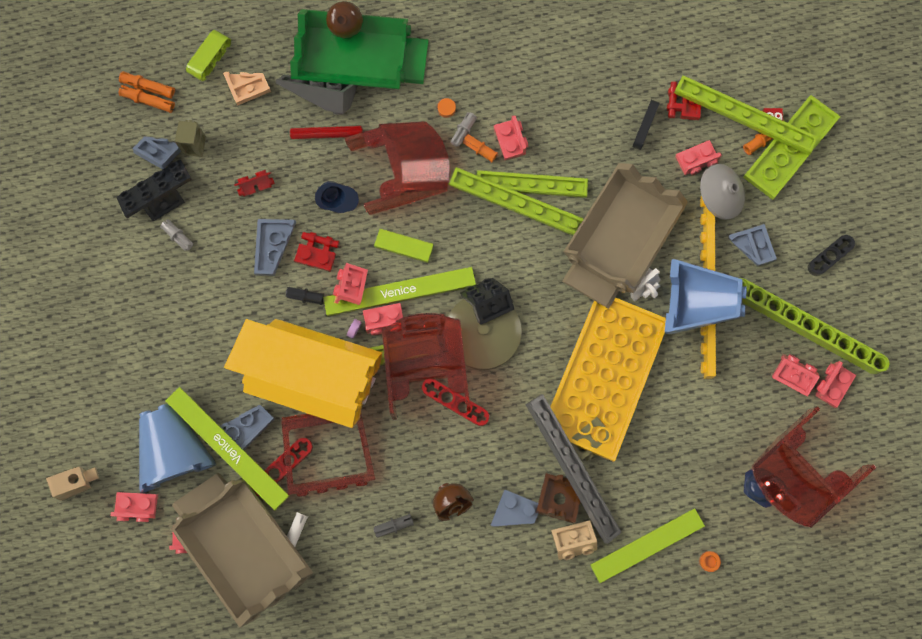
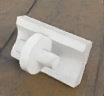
M656 268L654 270L648 269L635 293H630L634 301L641 296L647 298L649 295L653 298L658 296L656 290L660 287L658 284L660 282L658 275L660 271Z

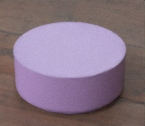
M354 319L346 336L353 339L361 326V321Z

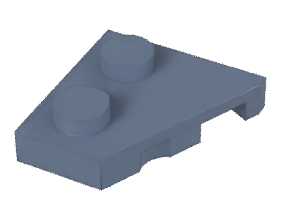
M145 136L132 148L136 155L161 169H164L181 152L175 142H169L168 139L164 138L155 139Z
M765 224L728 236L729 240L757 267L777 260Z

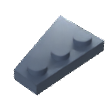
M258 219L254 274L256 276L275 275L295 227V220Z
M258 405L230 422L220 425V427L245 450L275 418L263 406Z

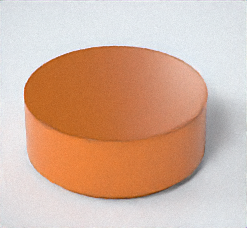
M445 98L438 103V113L442 117L449 118L455 114L456 105L453 100Z
M707 551L700 556L699 563L703 570L714 572L719 569L721 560L715 552Z

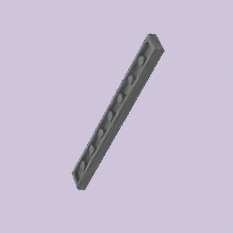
M541 394L525 405L605 544L610 543L621 533V530L547 400Z

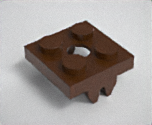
M546 473L536 513L574 524L580 505L576 492L568 478H564V475L554 476ZM558 493L565 496V503L561 505L555 503L554 496Z

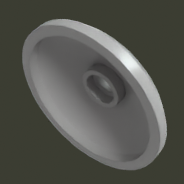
M715 164L708 167L703 173L700 183L702 199L707 209L714 216L723 220L738 216L745 202V190L740 177L733 169L724 164Z

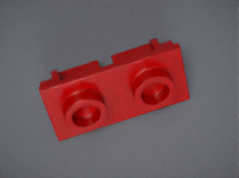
M266 170L255 173L256 177L249 179L248 176L237 179L238 183L234 185H239L240 189H237L239 196L243 195L245 197L255 193L254 185L258 186L259 191L271 188L275 184L273 177H268L271 172L267 173Z

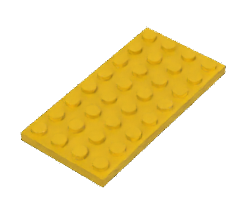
M616 297L609 309L596 301L593 302L550 406L570 443L612 462L616 460L663 339L666 318ZM598 417L605 427H593L591 421ZM590 424L591 429L588 433H583L580 431L586 425ZM606 431H608L609 438L606 441H603L606 437ZM578 432L581 435H589L591 433L592 439L602 444L598 448H593L589 440L582 438L577 441L572 439V437Z

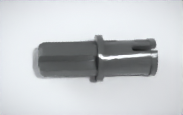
M410 513L394 520L391 518V521L375 526V536L379 538L414 526Z

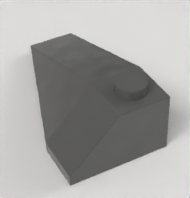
M285 74L276 79V84L336 115L344 114L351 108L358 85L291 79V75Z

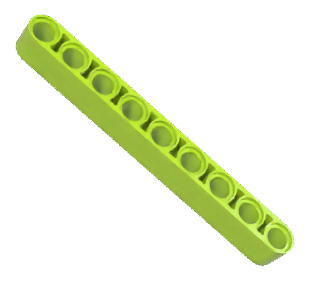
M739 278L743 281V287H747L746 299L742 298V303L870 374H879L889 368L890 363L885 355L744 278ZM752 294H756L759 297L758 302L753 300ZM770 303L775 305L776 311L770 309ZM787 313L793 316V321L787 318ZM804 322L810 325V330L804 327ZM822 332L827 334V340L822 337ZM839 341L844 343L845 349L839 346ZM857 351L861 352L862 359L857 356ZM874 361H877L880 364L879 369L875 367Z

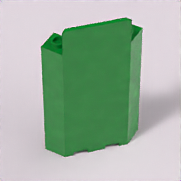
M307 9L299 11L298 33L294 37V57L290 61L291 79L400 89L402 83H424L429 39L408 37L411 36V25H408V19L362 15L363 24L358 34L351 38L343 39L335 36L329 30L326 22L328 11Z

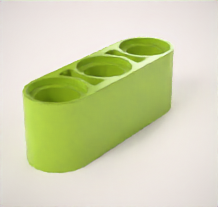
M212 30L188 62L186 72L202 82L205 81V77L209 76L217 65L215 63L219 62L227 51L226 48L230 47L231 39L216 30Z

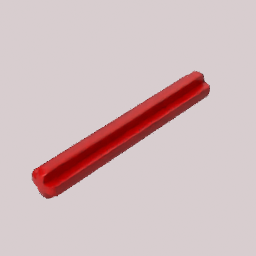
M362 126L290 129L291 139L361 137L363 135Z

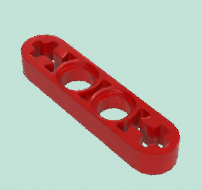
M427 379L423 382L422 391L429 398L477 426H484L488 423L489 413L484 408L434 379ZM431 383H434V388L438 391L440 387L443 388L438 398L434 397L437 395L436 392H427V387H425L427 384L431 385ZM446 392L451 393L453 396L452 401L449 403L442 401V395ZM462 402H466L470 406L466 413H462L458 409L459 404ZM473 407L477 408L474 411L477 414L484 413L485 421L477 422V417L473 414L472 418L468 417Z
M307 438L298 439L264 471L269 475L272 469H278L280 475L274 480L278 484L312 452V442ZM301 442L304 444L308 443V450L306 452L304 450L299 452L298 454L301 455V457L298 459L297 455L293 453L292 450L295 449V451L297 452L301 448V446L299 445ZM287 455L294 457V463L291 466L284 464V458ZM251 487V489L254 491V493L256 494V496L261 497V496H260L257 492H255V490Z

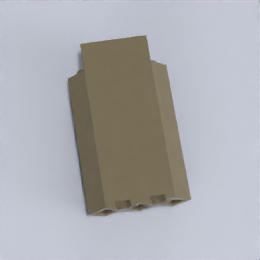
M619 163L564 250L572 266L562 282L608 309L619 291L622 293H635L688 203L680 190L664 189L656 177L641 176L633 164Z
M217 473L175 501L172 505L179 515L176 518V523L171 528L172 532L239 628L255 621L268 607L272 608L285 598L284 596L292 589L296 590L313 574V571L244 479L231 480L227 483Z

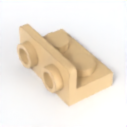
M590 520L552 530L559 560H570L581 554L590 555L597 550V540Z

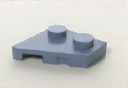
M504 490L490 526L534 524L538 515L536 513L538 503Z

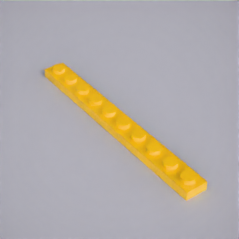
M701 196L700 207H703V214L700 217V224L703 225V232L700 235V242L703 243V250L700 253V260L703 261V268L715 271V216L707 209ZM716 324L704 326L700 329L701 335L704 336V343H701L700 349L701 354L704 355V362H701V373L704 374V379L716 377Z

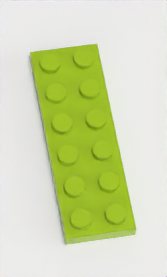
M810 95L788 123L819 137L814 147L815 149L841 116ZM774 139L743 178L773 200L809 155Z

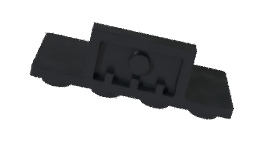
M178 160L170 163L163 170L155 172L146 180L138 182L129 190L123 191L116 198L126 218L144 209L150 219L155 221L185 203L177 189L191 181L192 178L183 162Z

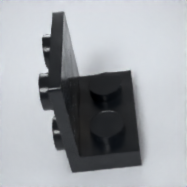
M494 278L484 279L482 283L469 286L460 292L461 297L473 306L477 322L480 325L514 310L509 289Z

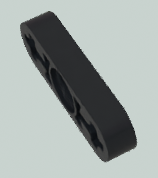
M651 99L633 143V148L641 150L660 102Z
M850 235L839 237L809 262V273L813 276H820L854 248L855 240ZM847 241L849 243L843 249H838L843 242ZM827 251H832L835 253V260H829L827 258ZM823 260L825 264L820 267V270H815V264L817 265Z

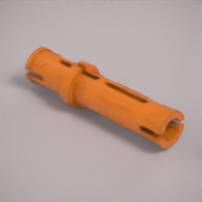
M124 71L119 75L120 83L131 85L135 89H143L170 99L174 96V87Z
M121 85V88H119V96L131 99L134 103H143L172 113L173 110L171 109L175 107V102L145 93L141 89L136 90L125 85Z

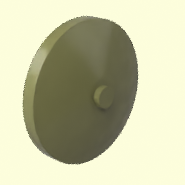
M465 299L461 300L451 310L445 325L446 342L452 355L462 364L478 370L494 369L510 360L519 347L522 334L521 322L515 310L480 325L477 322L473 306Z

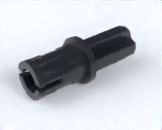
M287 287L285 293L286 298L300 300L302 303L310 302L322 305L324 300V293L308 291L307 288L303 290Z

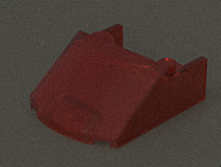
M427 122L379 124L378 128L345 138L350 151L365 147H386L394 179L382 183L379 189L381 198L363 204L369 215L448 191L451 174L449 157L439 134Z
M421 313L398 319L395 323L382 329L389 411L393 420H397L395 401L404 400L408 397L410 393L409 382L427 379L448 378V385L452 392L465 393L467 411H471L459 319L447 317L444 314Z
M818 406L810 408L784 433L779 435L752 465L757 485L770 504L788 519L812 528L876 468L874 464L863 465L851 477L843 471L837 470L831 472L823 479L796 450L806 439V433L802 426L820 411Z

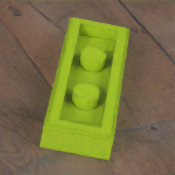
M379 229L374 244L375 248L426 263L429 262L434 246L432 243Z

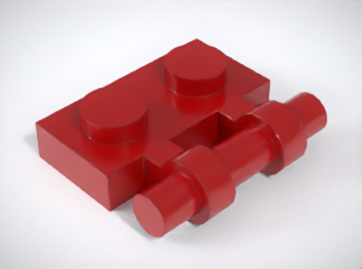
M671 82L668 89V96H670L669 103L667 104L668 118H675V114L678 111L681 112L680 119L699 121L701 105L683 97L682 104L676 103L677 96L679 95L674 92L678 82Z
M303 232L301 239L308 240L307 245L299 243L294 262L331 272L336 253L330 252V248H338L340 241L333 240V237L318 236L314 232ZM315 242H316V243H319V244H323V245H324L323 250H322V249H319V248H315V247H314Z

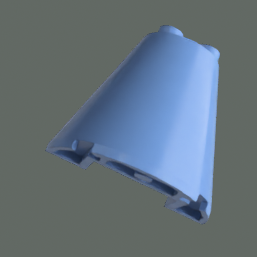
M676 259L671 260L670 280L672 287L669 313H666L665 334L679 333L745 317V305H742V298L746 299L747 287H743L742 279Z
M169 404L159 406L156 411L151 412L149 410L139 414L140 493L161 487V483L189 472H200L216 466L214 459L190 425Z

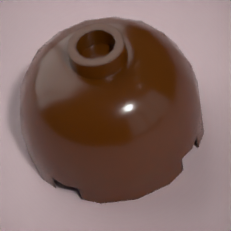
M340 1L330 7L327 12L326 22L331 33L344 39L358 34L362 28L363 17L360 9L354 3Z
M445 483L439 487L433 498V508L439 520L448 521L450 520L449 516L458 512V517L469 510L472 506L471 501H474L467 488L461 484Z

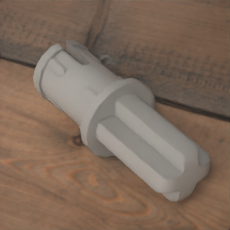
M467 112L461 124L457 125L458 130L451 140V144L455 147H459L465 136L470 134V129L477 120L473 113Z
M169 219L166 222H162L160 228L170 236L171 241H175L184 251H189L192 248L193 243L183 234L182 229H178Z

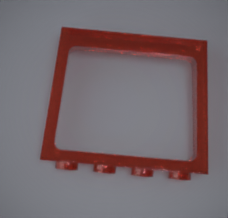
M308 413L282 417L288 495L297 494V497L308 495V491L316 490L317 493H325L331 487L342 490L348 488L349 484L356 483V486H365L368 484V481L375 480L362 414L360 413L357 425L367 467L366 472L295 484L293 481L289 431L335 422Z

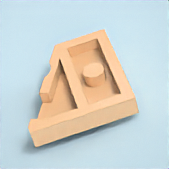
M223 73L237 106L271 92L263 73Z

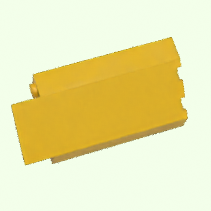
M246 319L224 368L244 374L242 379L244 393L353 428L360 419L362 403L370 394L372 378L380 368L383 352L278 319L273 320L267 325Z

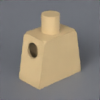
M76 467L48 477L46 480L52 497L62 501L90 489L89 482L99 479V474L95 467L87 471L81 467Z

